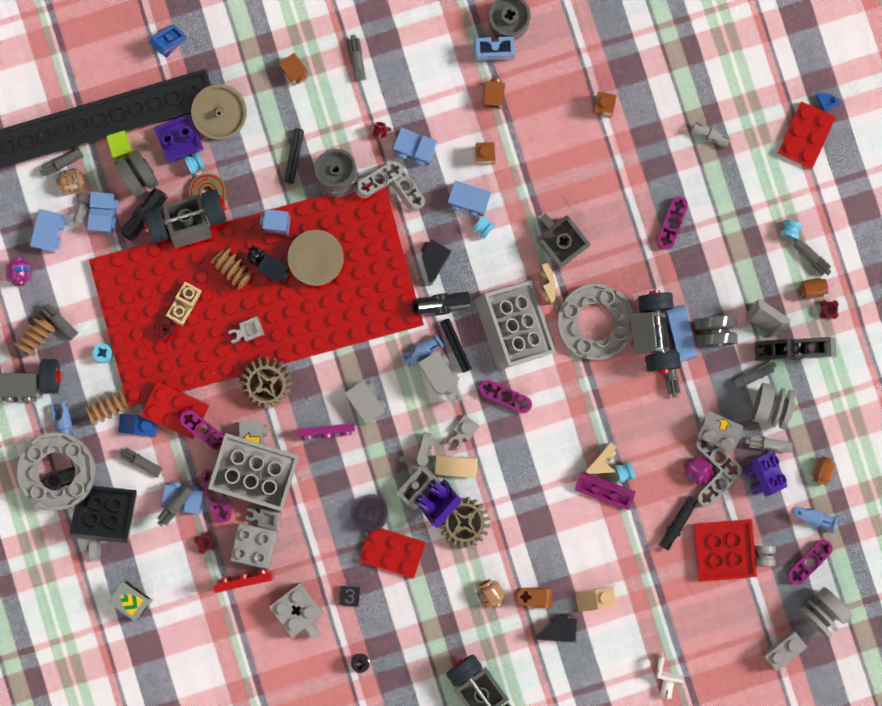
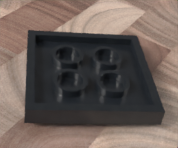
M92 486L89 494L79 504L75 505L69 536L71 538L128 543L137 490Z

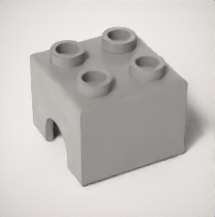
M238 523L230 561L270 569L278 531Z

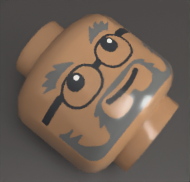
M73 168L61 171L59 179H56L58 190H62L65 195H70L83 190L85 179L82 171L79 172L78 169Z
M487 579L478 585L476 594L484 607L495 609L502 605L505 593L498 581Z

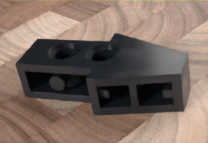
M834 337L755 341L756 361L837 357L836 338Z

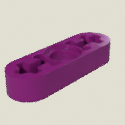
M675 197L670 203L657 238V245L662 250H669L676 241L688 208V202L684 197ZM678 201H681L682 206H684L678 212L681 218L675 214H670L671 211L675 212L676 206L674 203H678ZM670 218H674L678 222V226L674 229L669 228L667 225V221ZM664 229L668 232H675L674 235L670 234L668 240L671 244L666 246L661 241V238L664 239L667 235V232H663Z
M485 380L480 385V393L484 397L519 413H527L532 407L530 398L494 381ZM491 384V388L496 391L497 387L501 388L497 394V399L493 398L495 393H484L485 389L483 386ZM508 391L511 394L509 402H503L500 399L502 392ZM517 395L519 397L516 400L522 402L525 399L527 400L526 404L529 406L521 410L519 409V404L515 403L514 407L510 404L513 402L514 396Z
M186 408L179 413V422L212 449H220L224 437L220 431L191 409ZM191 414L190 417L195 421V424L193 425L188 420L185 421L184 416ZM203 424L206 425L207 432L199 434L197 432L198 427ZM212 434L215 438H219L221 442L214 444V441L209 436Z
M207 469L202 473L201 481L214 517L218 522H228L232 517V510L226 494L222 493L220 501L212 500L211 494L213 490L207 489L209 481H205L207 473L210 472L211 474L212 469ZM225 501L226 505H222L224 511H228L226 519L218 516L221 511L219 507L215 509L214 504H221Z
M827 540L817 541L789 569L787 573L788 581L795 585L802 584L830 556L833 551L832 544ZM820 544H827V552H821L818 555L821 557L820 560L816 555L812 554L813 551L817 553L821 549L819 547ZM809 556L815 560V565L811 568L806 567L804 563L805 559ZM801 564L802 568L807 570L808 572L805 574V572L802 571L799 575L801 579L793 580L792 573L799 572L801 568H799L798 566Z

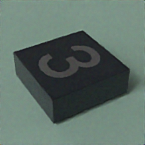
M341 585L339 605L359 607L361 587Z

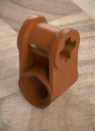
M523 587L517 590L515 597L517 602L524 606L552 608L553 589ZM524 591L530 595L529 598H526V602H523V599L520 598Z

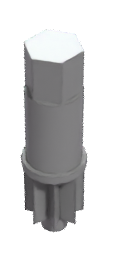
M750 436V439L746 438L745 444H749V448L791 453L793 446L792 442Z

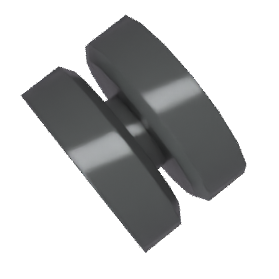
M495 0L489 11V28L497 38L514 36L515 41L527 32L531 14L530 8L524 0Z
M135 149L128 153L132 166L124 158L115 161L114 165L133 195L138 198L145 193V189L141 184L142 180L150 189L159 185V182L154 176V171L147 160Z
M342 149L327 150L315 162L314 171L319 188L325 195L332 198H342L354 192L355 186L359 182V175L355 159L350 153Z
M736 316L694 319L695 330L707 331V333L695 336V346L715 348L738 344L737 333L725 332V330L734 329L737 326Z

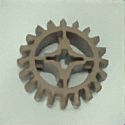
M266 356L264 362L259 357L257 364L252 360V367L245 366L247 372L241 373L243 379H240V384L243 385L241 391L245 392L244 397H250V403L256 400L257 407L263 403L264 408H267V403H270L271 407H275L274 401L281 404V398L287 399L286 393L291 392V388L288 387L292 385V381L288 380L291 378V373H287V366L282 368V361L276 364V358H273L272 362H269V357ZM262 369H271L275 372L265 373ZM256 373L259 381L252 388L250 380ZM281 377L282 385L276 392L274 383ZM263 379L269 381L270 386L266 383L263 384ZM266 391L270 395H260L258 393Z
M467 497L466 502H463V500L460 502L458 507L469 506L473 508L468 515H461L456 509L451 512L458 521L457 526L452 531H450L448 526L449 516L444 524L439 526V528L445 527L446 530L442 531L441 535L448 533L449 536L445 539L447 542L451 538L454 539L452 546H455L457 541L460 542L459 548L463 547V543H466V547L470 548L469 542L471 541L474 546H477L478 544L475 539L478 538L482 542L484 539L480 536L481 533L488 535V532L483 530L484 527L490 528L489 524H485V521L490 520V517L484 518L483 516L488 510L486 509L481 512L480 509L484 505L481 503L477 507L475 505L477 499H474L473 503H469L470 497ZM477 513L481 520L478 531L471 523ZM457 515L463 519L469 518L468 524L472 530L466 526L460 527L461 521ZM463 529L468 530L474 535L467 539L456 537Z

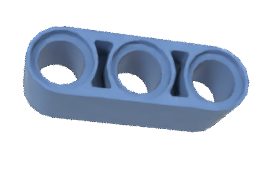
M685 305L675 306L671 310H666L665 313L674 350L680 353V361L696 359L697 351Z

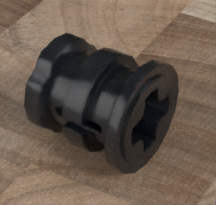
M362 653L356 654L351 660V667L357 673L367 671L370 666V659ZM359 659L366 663V665L362 666V669L355 665V662H358Z

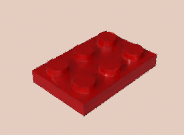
M801 101L777 154L809 169H813L836 117Z
M156 381L140 416L193 440L195 435L179 422V413L183 409L188 408L204 418L209 404L160 381ZM191 414L189 416L185 415V421L188 420L194 425L195 421L190 417Z
M383 528L372 532L368 531L359 562L414 579L426 542Z
M262 569L256 571V575L250 576V572L239 574L237 579L231 580V576L221 578L214 585L215 593L272 581L275 579L274 571L269 572V569Z

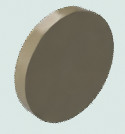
M211 84L201 89L195 96L191 106V116L195 127L200 133L211 139L222 140L234 136L241 130L246 121L247 108L242 95L235 88L226 84Z
M322 230L306 231L296 237L290 245L288 251L289 268L293 275L304 284L310 286L328 284L339 275L343 267L344 254L338 240L328 232Z

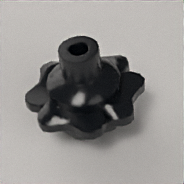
M252 245L247 253V260L252 265L258 267L267 251Z

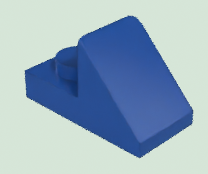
M172 24L151 37L149 43L156 51L167 58L187 36Z
M120 414L118 433L157 436V423L140 415Z

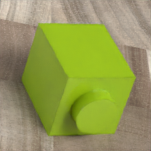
M126 131L106 136L114 160L116 161L120 158L129 160L128 153L132 151Z

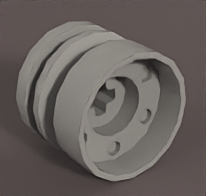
M761 383L753 407L752 421L766 424L768 418L771 417V426L776 427L779 421V428L784 430L793 414L795 391L789 390L785 397L786 389L781 388L778 395H775V385Z
M823 586L815 594L819 604L816 605L808 601L807 604L812 611L805 606L800 610L807 622L817 632L830 639L833 634L828 627L837 632L838 628L834 621L837 620L845 624L853 614L829 589Z

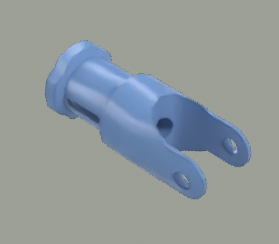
M435 332L430 339L425 342L421 341L409 349V351L401 356V359L405 362L406 367H412L430 356L432 352L440 347L444 348V345Z
M65 401L62 402V418L59 417L57 407L53 404L51 411L55 431L72 435V423L67 403Z
M796 507L793 510L795 516L803 519L808 525L828 529L831 533L836 529L838 523L837 516L832 517L823 514V511L817 509Z

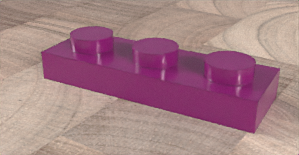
M355 423L296 429L297 437H302V440H312L315 435H321V438H331L334 433H340V436L352 435L351 432L355 431Z
M582 471L574 489L580 493L629 510L636 493L634 490Z

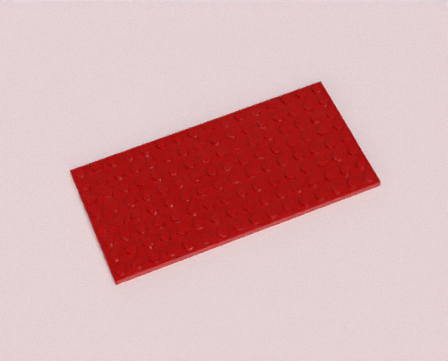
M383 179L376 180V182L383 184ZM370 183L366 187H362V191H367L371 186ZM386 187L368 198L358 197L354 190V192L342 198L321 195L270 209L289 212L291 219L288 236L265 233L260 225L261 214H265V211L215 226H209L212 238L175 248L171 237H169L168 240L158 243L150 242L88 259L128 406L146 403L156 381L185 392L240 377L242 372H247L245 366L252 367V360L257 364L259 357H261L262 362L268 356L269 362L276 358V364L280 361L283 364L424 326L422 316H415L412 312L413 300L417 298ZM309 230H322L333 235L340 243L344 254V263L339 275L330 283L322 286H310L302 283L293 275L288 265L290 245L296 237ZM252 245L261 250H266L268 254L288 266L290 275L285 283L281 282L278 285L257 271L258 267L252 265L247 260V253ZM230 248L229 256L236 254L234 261L241 259L242 261L239 266L241 267L246 264L245 271H253L251 279L240 290H237L239 284L233 286L231 284L233 279L227 280V274H221L222 268L217 270L215 268L216 263L211 264V261L223 250L225 251ZM184 282L202 290L183 327L171 321L170 324L176 329V334L170 335L165 341H161L157 331H154L153 327L155 324L163 322V319L166 318V314L174 303L175 297ZM259 317L265 335L245 342L244 337L235 344L231 342L237 338V334H229L228 331L233 329L239 330L241 329L239 323Z

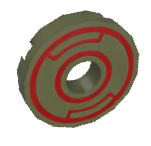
M211 173L200 174L190 183L189 197L200 195L202 200L203 189L210 187L213 190L217 189L220 199H224L225 202L227 189L223 180L217 175Z

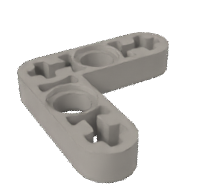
M396 161L389 162L360 180L355 186V193L358 197L368 198L391 184L406 207L414 212L419 211L425 203V199L404 168ZM391 169H395L397 171L396 173H391L389 176L387 175V173ZM374 177H382L383 184H378ZM401 182L408 185L409 189L407 191L401 189ZM370 183L371 186L368 188V190L362 191L361 188L366 187ZM418 200V204H413L412 201Z
M697 438L696 448L720 470L697 495L699 504L708 507L713 505L741 475L742 469L739 463L723 448L716 446V449L708 455L707 452L710 450L706 447L701 448V439ZM708 442V445L713 448L714 445ZM717 451L724 455V459L720 463L713 459V455ZM727 459L730 460L727 464L731 467H737L735 470L737 472L736 475H729L728 472L730 470L726 466L723 469L721 468V465L725 464ZM716 479L724 481L725 486L723 489L718 490L714 487ZM710 486L711 489L718 494L717 496H715V494L713 493L709 497L711 501L703 503L702 494L704 493L705 495H707L711 491L708 489V487Z

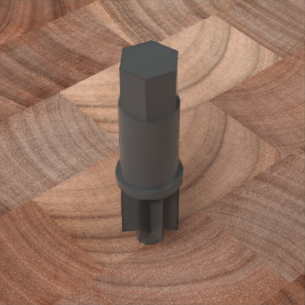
M351 35V39H348L355 81H363L366 79L360 38H356V35Z
M78 147L44 164L39 172L42 176L46 175L48 177L84 156Z
M801 238L793 245L820 274L828 276L832 272L829 269L831 266Z
M43 303L40 306L42 308L40 312L70 341L78 335V332L52 305Z
M673 369L670 370V373H665V381L668 395L671 394L672 398L678 397L677 393H681L677 371Z
M767 361L732 380V383L736 390L775 372L774 368L777 366L775 362Z
M127 447L125 450L121 448L118 452L121 454L120 458L158 478L163 469Z
M184 485L169 505L157 517L159 519L158 525L162 527L165 524L167 526L173 517L177 515L176 513L193 494L188 487Z

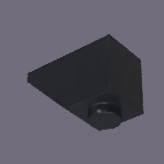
M431 239L429 243H424L421 252L423 253L422 260L428 282L433 285L451 250Z
M266 253L257 268L260 274L278 285L281 282L285 283L290 275L288 266Z
M561 613V617L553 619L536 634V639L576 642L577 618H573V614Z

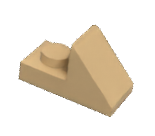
M610 442L585 472L587 474L615 473L616 471L606 464L605 461L606 459L610 461L616 455L614 450L617 447Z
M613 586L575 592L578 612L617 606Z

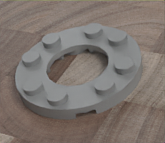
M604 284L584 285L570 293L559 310L558 330L560 337L566 347L581 358L588 360L611 358L622 351L632 337L629 322L631 320L630 316L634 315L633 309L627 298L620 291ZM597 303L604 305L614 315V329L604 340H589L578 329V315L589 304Z
M48 433L34 439L22 452L17 467L18 482L24 495L37 506L48 510H64L79 504L92 489L96 474L94 458L88 447L78 438L65 433ZM55 452L69 456L74 462L76 469L75 478L67 488L59 491L50 490L45 487L38 475L42 459L48 454Z

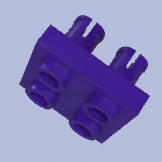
M190 114L154 128L168 164L204 150Z
M774 451L751 460L752 464L743 467L744 472L751 470L745 473L746 477L749 478L753 475L758 477L759 482L750 485L751 490L758 488L752 491L753 495L764 493L765 497L788 487L786 476L781 471L779 459Z
M432 479L430 482L433 486L430 483L427 485V490L432 492L428 498L423 494H419L420 500L418 498L414 500V504L419 506L430 523L436 528L446 521L451 512L463 500L446 479H443L441 483Z

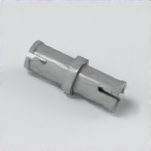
M698 121L694 123L691 130L692 133L705 138L707 142L711 141L723 148L727 147L731 138L716 131V128H710Z

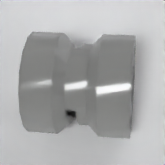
M757 545L758 558L756 559V565L775 566L774 553L776 552V546Z

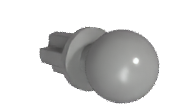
M82 192L77 198L78 204L75 205L76 211L73 218V223L77 225L84 224L86 215L90 212L88 207L90 206V193Z

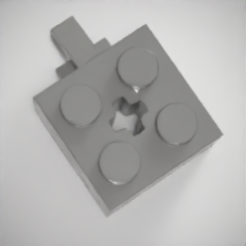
M437 351L418 362L436 394H444L452 405L462 400L457 387V381L460 378L454 369H449L448 364L450 363L445 353L440 354Z
M299 583L269 606L292 638L301 631L304 635L308 632L314 640L321 635L315 626L318 625L316 619L322 616L324 612L302 583ZM293 605H295L296 607L300 606L302 608L300 610V615L298 613L294 614L292 612L294 610Z

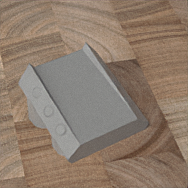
M761 299L755 301L746 313L747 323L751 322L769 334V338L778 335L790 323L788 317Z

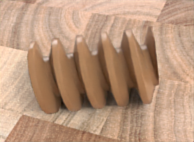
M230 248L225 251L223 250L211 261V264L216 263L215 268L217 270L222 268L221 274H227V280L233 279L231 283L233 286L239 284L237 290H240L251 279L253 271L249 270L246 272V264L240 267L239 265L242 260L234 261L236 254L229 256Z
M40 315V320L33 319L36 324L35 326L28 325L31 330L30 332L23 331L26 337H18L21 343H13L26 355L35 356L36 353L33 349H41L38 343H46L43 337H51L48 331H56L53 325Z
M118 389V396L111 392V399L104 395L103 402L96 398V405L89 401L90 407L85 406L89 418L94 425L98 424V419L104 422L105 416L108 419H112V413L115 416H119V410L122 413H126V407L129 409L126 398L120 389Z

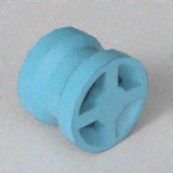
M196 152L191 157H184L192 175L197 170L206 169L199 152Z
M483 215L472 230L480 233L481 238L485 239L496 224L489 222L487 217Z
M785 219L783 223L784 229L781 230L780 235L798 240V232L802 229L803 225Z
M105 343L97 344L93 349V357L101 363L110 362L114 356L112 347Z
M630 461L625 462L624 465H615L620 483H624L627 479H635Z

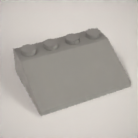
M532 280L488 292L474 298L498 371L556 353Z
M225 433L207 489L283 511L299 456Z

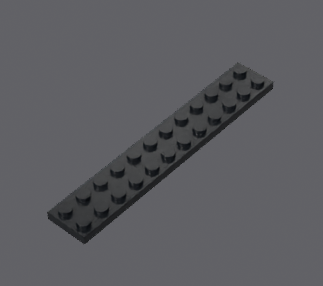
M202 69L0 129V170L107 139L106 136L124 130L127 133L191 114L192 102L197 93L204 87L211 85L207 70Z

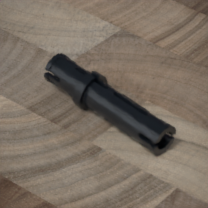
M688 495L671 525L667 526V531L658 544L667 551L670 550L677 536L681 535L680 532L699 501Z

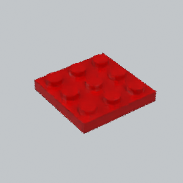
M752 519L694 524L699 582L757 577Z

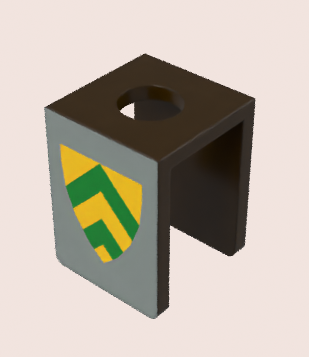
M125 581L119 585L108 602L136 622L141 618L153 599L128 581Z

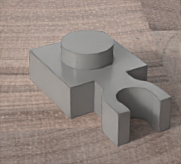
M259 317L239 323L241 328L239 330L233 329L228 331L229 334H237V338L231 341L233 344L241 341L243 337L245 342L265 335Z
M464 415L453 429L458 434L452 437L448 443L451 444L453 440H458L459 445L456 447L458 450L462 445V440L465 438L469 441L480 425Z
M248 506L247 511L253 512L254 515L247 514L245 520H258V526L277 530L281 511L262 506L261 510L254 506Z

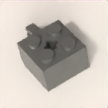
M546 213L539 218L545 227L542 229L544 233L536 241L559 270L590 247V242L568 215L560 221L556 219L552 221ZM560 239L567 240L566 247L559 245Z

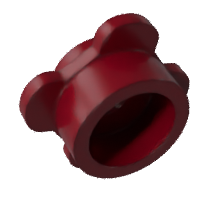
M375 122V125L368 128L372 131V136L377 138H384L387 136V131H391V128L387 127L383 122Z
M822 300L820 302L821 312L819 315L822 319L826 317L836 319L838 317L839 303L836 300L828 302Z
M168 318L163 319V322L155 324L153 327L154 331H157L161 341H165L170 335L176 334V329L170 324L171 320Z
M205 532L204 535L194 538L200 554L216 548V543L213 542L212 533Z

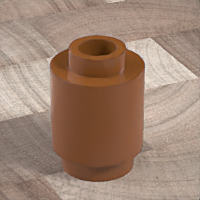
M815 278L802 281L801 285H799L800 296H804L805 300L823 297L824 294H828L826 279Z
M825 456L822 459L818 458L812 474L814 476L812 481L827 486L828 482H831L836 464L833 463L834 459Z

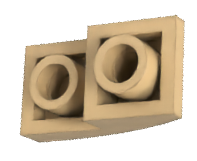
M547 262L541 265L542 270L539 271L543 281H548V284L543 285L541 294L545 302L549 301L551 305L555 302V281L550 264Z
M184 282L175 297L174 303L167 312L166 318L183 327L202 290Z
M436 455L435 475L476 478L478 458Z

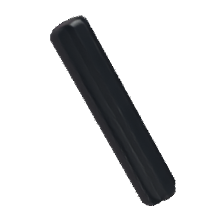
M295 128L293 131L284 176V183L294 184L304 135L303 129Z
M450 319L441 321V327L462 372L470 371L472 367Z

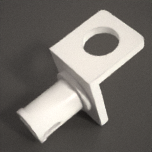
M660 653L656 674L657 678L662 679L663 682L659 696L665 698L666 695L668 699H671L674 682L683 683L684 679L682 675L662 672L665 656L664 653Z

